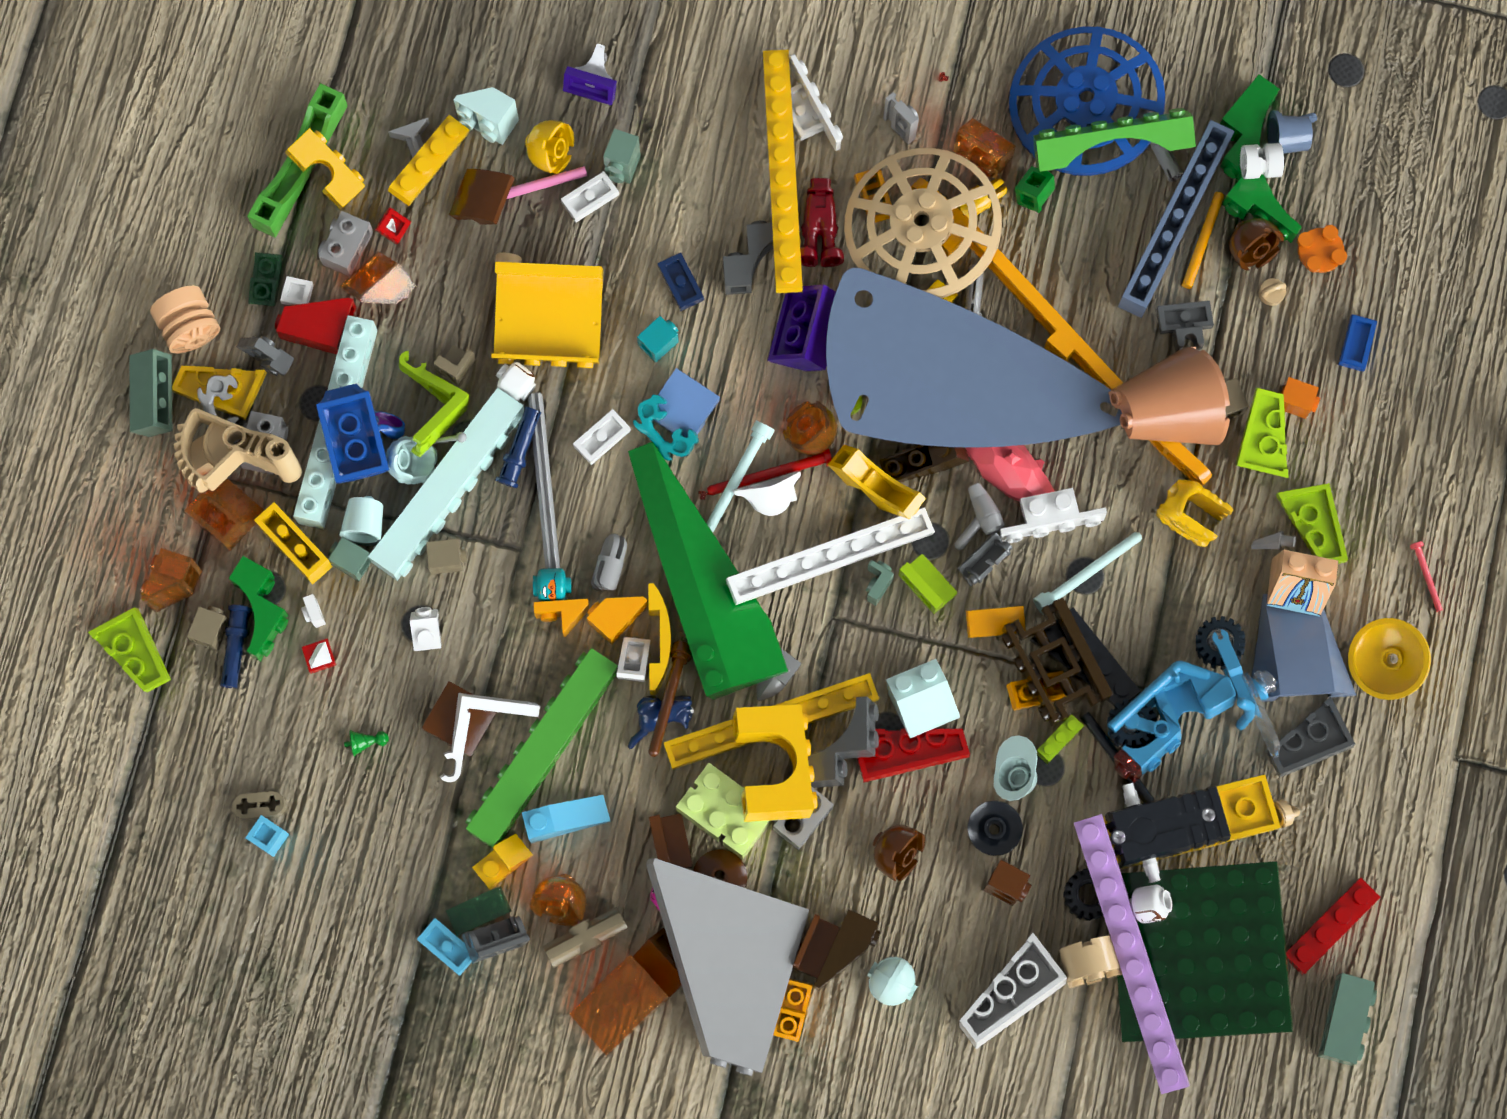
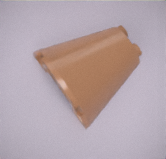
M1194 346L1182 348L1108 392L1111 404L1115 409L1119 408L1122 412L1120 424L1125 429L1129 439L1219 445L1226 437L1230 421L1228 417L1225 418V406H1230L1228 390L1219 366L1205 350L1199 351Z

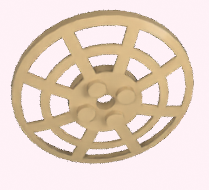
M916 148L887 157L862 177L848 201L844 232L849 253L857 268L871 271L862 259L876 251L887 264L898 269L896 280L904 284L907 282L909 273L928 274L942 270L948 285L922 291L945 298L972 284L991 263L1000 242L1002 214L999 199L993 185L975 164L963 156L947 150ZM919 154L940 156L935 169L914 168L902 172L896 161ZM950 159L970 169L980 179L983 186L969 191L958 178L945 172ZM887 165L893 177L888 179L879 188L872 200L858 198L868 180ZM918 175L931 176L927 189L912 190L906 178ZM944 179L954 185L961 194L947 200L937 192L941 180ZM897 183L903 195L895 204L890 205L880 202L884 194ZM989 195L993 210V230L991 236L976 231L977 211L974 200ZM964 204L968 206V228L954 223L952 212L953 209ZM854 208L868 211L867 230L870 241L856 249L852 234V214ZM876 212L890 216L891 229L879 236L876 235L875 230ZM927 215L929 222L925 226H918L914 223L917 216ZM954 234L964 238L959 247L947 257L941 245L947 241L949 236ZM896 239L905 248L902 261L891 256L882 246ZM972 241L986 246L987 249L978 263L966 275L958 279L951 265L965 254ZM932 251L937 260L936 263L927 265L912 264L916 252Z

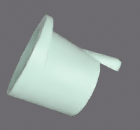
M372 496L350 498L340 530V537H344L357 545L376 546L382 537L383 504L374 500Z

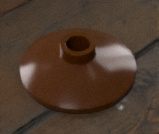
M717 849L705 853L698 859L693 869L695 872L715 878L714 875L717 871H722L725 873V878L722 881L743 888L747 884V870L743 861L736 854L728 850Z

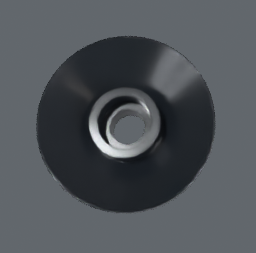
M988 801L979 805L972 812L968 820L967 831L971 843L980 852L990 856H1001L1009 853L1018 845L1022 837L1023 825L1019 814L1012 806L1001 801ZM996 825L999 828V833L996 835L991 834L989 827Z

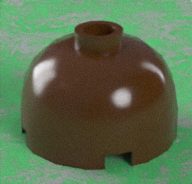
M1262 218L1249 219L1236 226L1229 243L1230 251L1234 260L1242 269L1250 271L1248 267L1255 264V267L1258 269L1270 262L1280 251L1278 244L1280 240L1284 241V237L1281 231L1270 221Z
M895 825L887 828L884 832L878 833L873 841V856L879 871L894 881L896 879L899 881L905 879L918 863V860L914 859L917 851L923 852L924 834L906 825Z

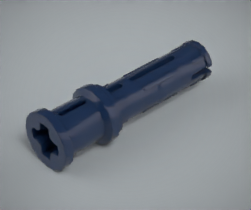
M525 407L510 451L503 456L504 464L500 475L495 478L496 482L515 489L518 488L517 480L521 469L526 466L524 458L542 412Z
M228 605L230 617L228 627L224 631L228 638L220 686L237 689L244 638L249 636V631L247 630L248 619L253 609L241 605Z

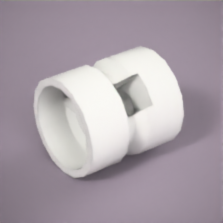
M1281 143L1264 144L1262 148L1258 144L1242 145L1240 167L1243 179L1260 178L1261 174L1265 178L1282 177L1284 155Z

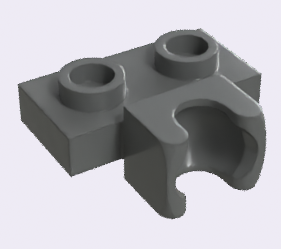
M1210 300L1162 305L1156 309L1160 334L1174 333L1173 342L1176 352L1182 349L1185 344L1184 340L1192 341L1197 350L1203 348L1204 337L1202 330L1212 329L1214 326Z
M265 336L241 338L236 346L255 360L263 361L260 366L275 376L278 373L284 376L294 361L291 355L280 348H275V343Z

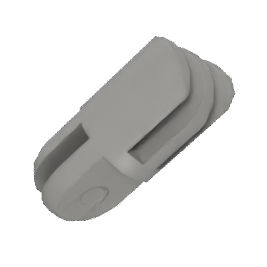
M611 534L605 539L601 553L598 555L591 581V586L594 590L609 591L617 588L627 550V541L623 536Z

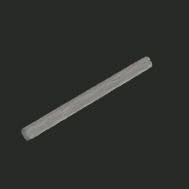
M531 393L528 395L529 407L542 412L532 441L545 568H560L543 396L541 393Z

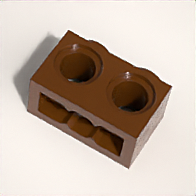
M1000 860L983 891L1014 906L1017 901L1022 903L1023 899L1027 896L1032 884L1028 883L1031 875Z

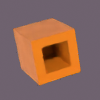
M1288 377L1281 391L1284 394L1285 412L1304 419L1307 418L1311 411L1315 413L1320 401V397L1316 396L1319 387Z

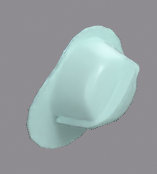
M1020 735L1011 736L999 747L994 774V788L1002 799L1008 801L1019 800L1031 793L1036 786L1037 750L1028 738Z

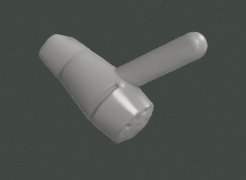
M980 483L968 488L976 517L956 540L954 545L957 550L964 549L980 528H982L985 535H992L994 532L998 533L1005 526L998 507Z

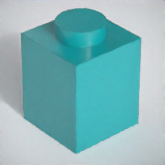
M659 316L637 336L638 346L656 363L679 342L677 333L679 330L670 320L665 321Z

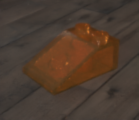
M630 954L599 983L570 1015L607 1056L660 1008L669 997Z

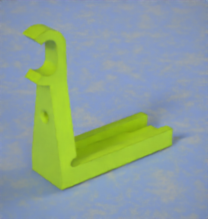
M405 351L399 357V369L445 404L413 436L412 440L417 444L412 448L411 452L420 458L467 411L469 394L427 371L426 363H421V366L418 368H414L406 363L409 361V351Z

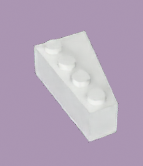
M1034 933L1031 934L1021 949L1016 952L985 992L980 995L960 1019L959 1027L976 1049L1066 984V975Z

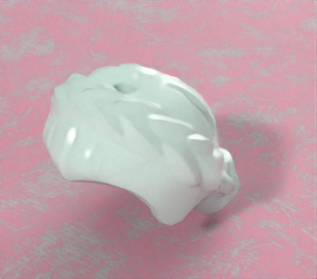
M403 436L392 442L386 452L390 469L388 472L399 483L407 485L424 484L435 470L437 462L436 448L431 446L419 458L411 452L412 448L417 444L412 440L413 437Z

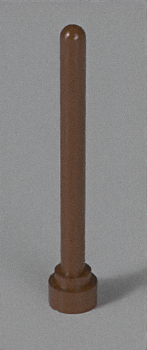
M683 641L674 642L671 648L670 656L673 665L648 750L649 755L652 757L658 756L683 666L692 657L689 644Z

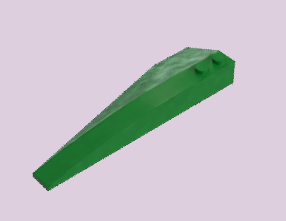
M650 442L628 451L660 560L706 697L715 700L789 672L772 622L760 606L758 600L754 598L735 605L726 579L739 574V571H737L714 533L700 515V512L673 474L656 445Z

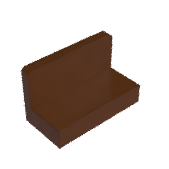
M682 814L661 818L660 815L649 817L657 858L686 869L692 868L693 863Z
M815 914L793 964V969L818 979L840 927L820 919V916Z
M662 928L642 945L633 955V959L666 996L671 997L682 984L666 930Z

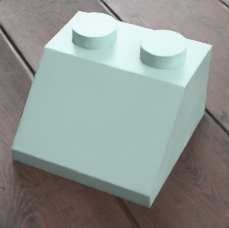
M936 659L886 679L888 695L909 738L960 718L947 679Z

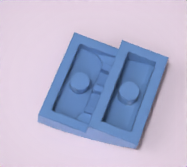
M676 368L658 394L667 401L666 404H659L660 411H667V415L660 421L655 419L653 421L671 433L676 429L682 428V435L688 437V430H694L698 435L705 425V420L720 401V397Z

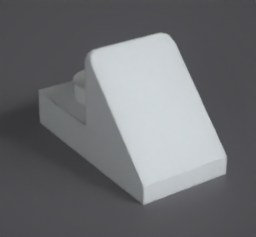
M623 638L617 670L618 679L646 682L651 640Z

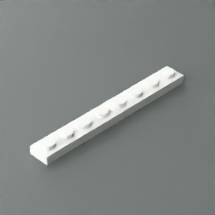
M922 508L910 519L901 516L728 577L726 583L735 605L933 535L935 531L926 509Z

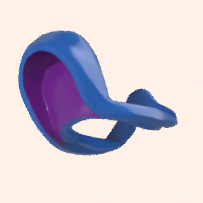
M375 412L379 430L391 439H399L405 434V423L399 417L387 412Z

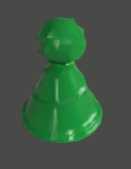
M350 730V741L344 742V746H351L352 754L355 757L374 743L379 746H385L389 742V736L384 731H379L375 736H370Z

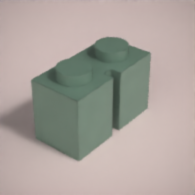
M617 129L613 130L603 156L605 173L611 181L620 184L623 182L631 183L641 157L639 136Z

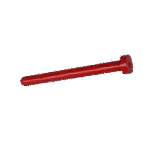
M828 447L823 448L821 454L744 475L738 488L824 463L828 467L829 462L832 460ZM729 480L707 487L708 495L714 496L723 493Z

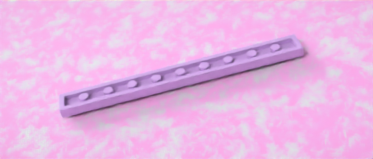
M1102 814L1075 822L1074 826L1161 1095L1189 1087L1190 1084Z

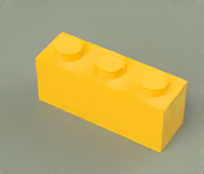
M275 502L254 519L264 534L312 585L333 567L325 555Z

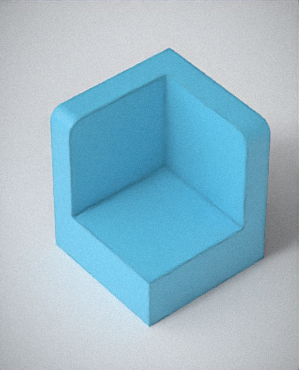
M261 815L245 838L274 857L289 834Z

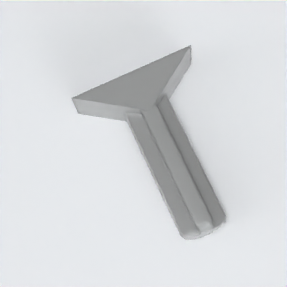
M429 118L388 131L390 138L406 141L413 158L424 145L421 135L430 124Z

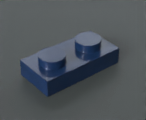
M682 253L657 263L680 311L704 301V296Z

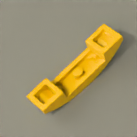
M648 583L649 615L660 616V663H649L650 695H656L664 682L670 663L671 629L664 600L655 584Z

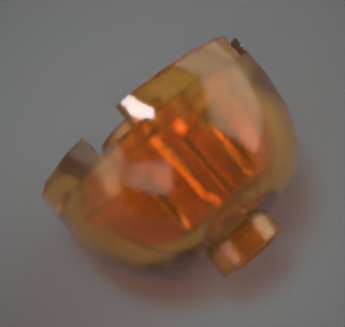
M809 401L803 402L795 407L786 419L789 424L787 431L783 429L784 439L801 454H820L831 446L837 436L838 427L835 416L820 401L812 404Z
M560 874L543 879L532 894L529 905L531 910L540 918L542 914L552 917L549 920L551 923L575 926L579 920H583L587 899L584 889L572 876Z

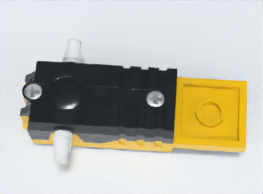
M1266 775L1220 786H1211L1204 790L1199 789L1191 793L1179 794L1177 797L1171 796L1141 804L1137 791L1134 789V784H1126L1122 788L1127 807L1107 812L1103 817L1119 869L1143 864L1149 883L1161 880L1157 860L1281 828Z

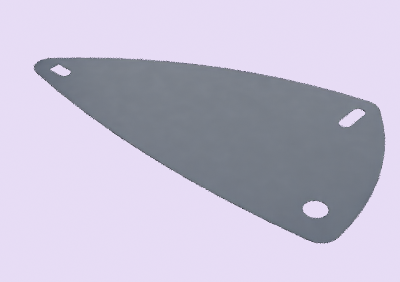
M851 268L843 274L834 297L828 322L826 360L833 404L839 422L846 431L902 443L979 448L1050 442L1121 425L1120 416L1122 412L1120 409L1115 417L1100 409L1102 402L1111 404L1108 394L1111 389L1032 341L972 311L897 280L862 268ZM861 290L870 292L873 297L872 304L868 307L858 306L855 302L857 292ZM866 395L869 398L868 404L860 420L855 421L851 418V412L859 396Z

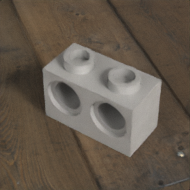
M812 786V792L817 794L818 807L812 812L810 818L794 819L800 824V829L797 832L792 833L785 829L784 824L790 819L773 820L775 822L773 830L797 850L802 847L834 806L831 801Z

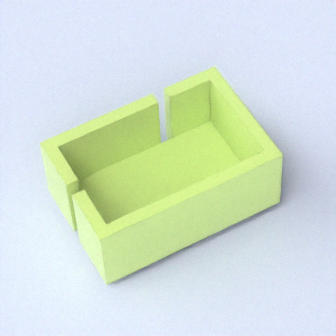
M708 763L694 782L696 789L689 788L677 804L676 811L717 842L720 841L722 835L725 836L723 846L743 860L772 820L744 822L741 799L744 788Z

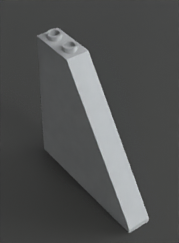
M656 858L648 859L646 863L702 1055L711 1058L710 1064L726 1068L728 1063L737 1066L736 1072L752 1076L753 1072L762 1073L809 909Z

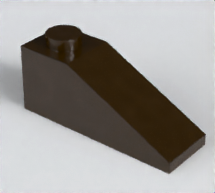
M848 909L814 989L818 991L862 956L867 951L869 945L875 947L881 931L876 930L878 922Z

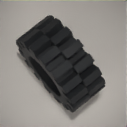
M1086 868L1074 873L1069 878L1064 887L1063 898L1065 897L1064 904L1066 907L1068 906L1071 914L1074 913L1077 916L1076 918H1084L1090 921L1103 916L1099 900L1096 904L1087 905L1079 898L1081 886L1085 884L1094 885L1090 872Z

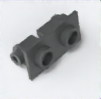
M994 532L958 567V570L969 586L975 585L977 582L981 583L982 579L993 570L992 566L994 564L998 565L1006 556L1011 554L1010 550L1013 547L1007 541L1003 542L998 533Z

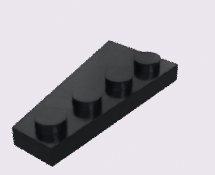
M1072 607L1070 611L1113 693L1107 701L1114 707L1118 702L1122 704L1124 699H1128V702L1131 701L1132 698L1141 693L1140 689L1075 608ZM1057 619L1055 625L1044 630L1050 643L1065 637L1070 646ZM1032 637L1030 641L1037 647H1040L1036 637ZM1060 647L1047 652L1052 659L1071 670ZM1078 661L1081 672L1075 676L1091 686Z

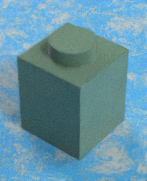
M344 537L341 538L339 543L335 542L328 553V556H330L328 560L333 567L357 581H360L371 564L368 557L370 553Z

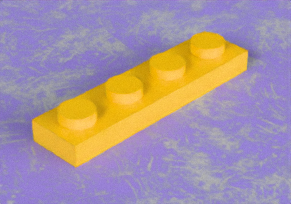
M448 115L392 182L388 192L407 206H410L466 138L470 129L451 115Z

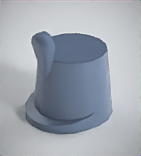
M1277 110L1270 111L1267 118L1268 144L1281 143L1283 154L1308 151L1311 148L1313 138L1312 123L1317 121V115L1309 113L1302 116H1285Z

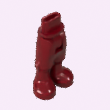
M828 178L810 179V188L807 189L804 220L801 226L804 238V245L800 247L802 266L816 267L818 265V235L822 237L821 266L825 268L835 267L844 262L843 251L835 246V238L839 227L836 224L834 190L831 188V180Z

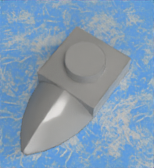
M781 649L789 672L758 683L757 700H766L778 694L788 684L802 663Z

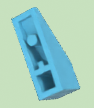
M604 795L547 805L522 812L530 843L611 822Z

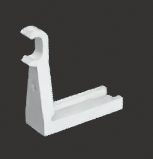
M459 693L452 749L443 753L447 759H455L454 772L451 775L443 774L440 778L445 782H454L461 774L471 714L467 709L538 717L540 706L537 703Z

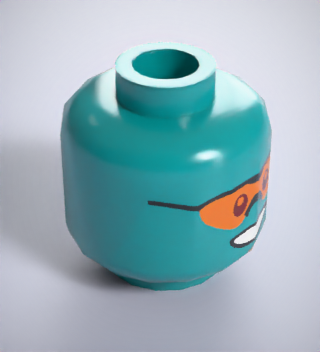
M542 568L538 571L537 575H533V597H538L539 602L565 600L566 593H572L571 577H566L565 571L562 568Z

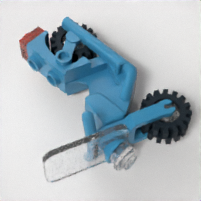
M1221 616L1220 620L1212 617L1211 622L1207 620L1203 622V627H1199L1198 634L1196 635V651L1198 652L1199 659L1202 658L1206 666L1208 663L1211 664L1213 669H1216V666H1220V670H1223L1224 675L1185 661H1175L1136 698H1132V702L1124 699L1122 704H1119V702L1115 704L1114 710L1111 708L1107 718L1108 735L1118 748L1122 746V749L1114 756L1116 765L1114 769L1123 779L1129 778L1135 783L1147 771H1154L1160 765V759L1167 752L1171 754L1180 746L1182 734L1178 719L1183 713L1190 711L1203 714L1205 719H1211L1232 707L1236 700L1237 706L1244 710L1243 715L1236 722L1237 729H1245L1255 718L1272 758L1279 757L1280 743L1261 701L1266 700L1269 697V693H1274L1277 690L1274 685L1277 682L1268 671L1261 672L1257 670L1253 678L1250 677L1248 672L1243 674L1239 661L1245 652L1246 639L1239 623L1235 625L1234 620L1231 618L1229 621H1226L1225 616ZM1155 705L1162 720L1157 721L1156 714L1153 713Z

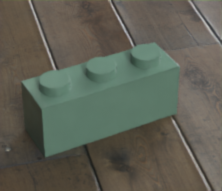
M156 349L129 355L130 432L146 437L171 432L172 355Z
M1345 973L1336 975L1318 1057L1349 1066L1356 1065L1357 1060H1362L1365 1045L1361 1044L1363 1033L1367 1034L1371 1023V1017H1367L1369 1007L1374 1005L1377 996V990H1374L1375 982Z

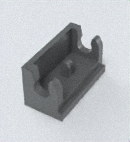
M513 916L462 934L472 964L517 949L530 941L520 916Z

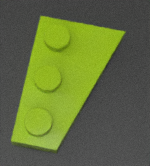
M1256 387L1235 465L1289 478L1286 459L1284 394Z
M1330 483L1278 492L1275 495L1313 556L1338 560V564L1348 561Z
M134 607L88 632L119 663L122 669L144 692L148 693L171 680L138 608Z

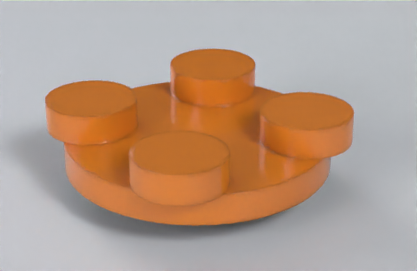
M1333 225L1303 232L1297 238L1299 259L1310 272H1330L1338 265L1344 264L1347 260L1344 244L1338 236V229Z

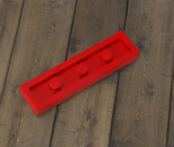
M1361 877L1358 878L1286 951L1287 960L1304 975L1381 897Z

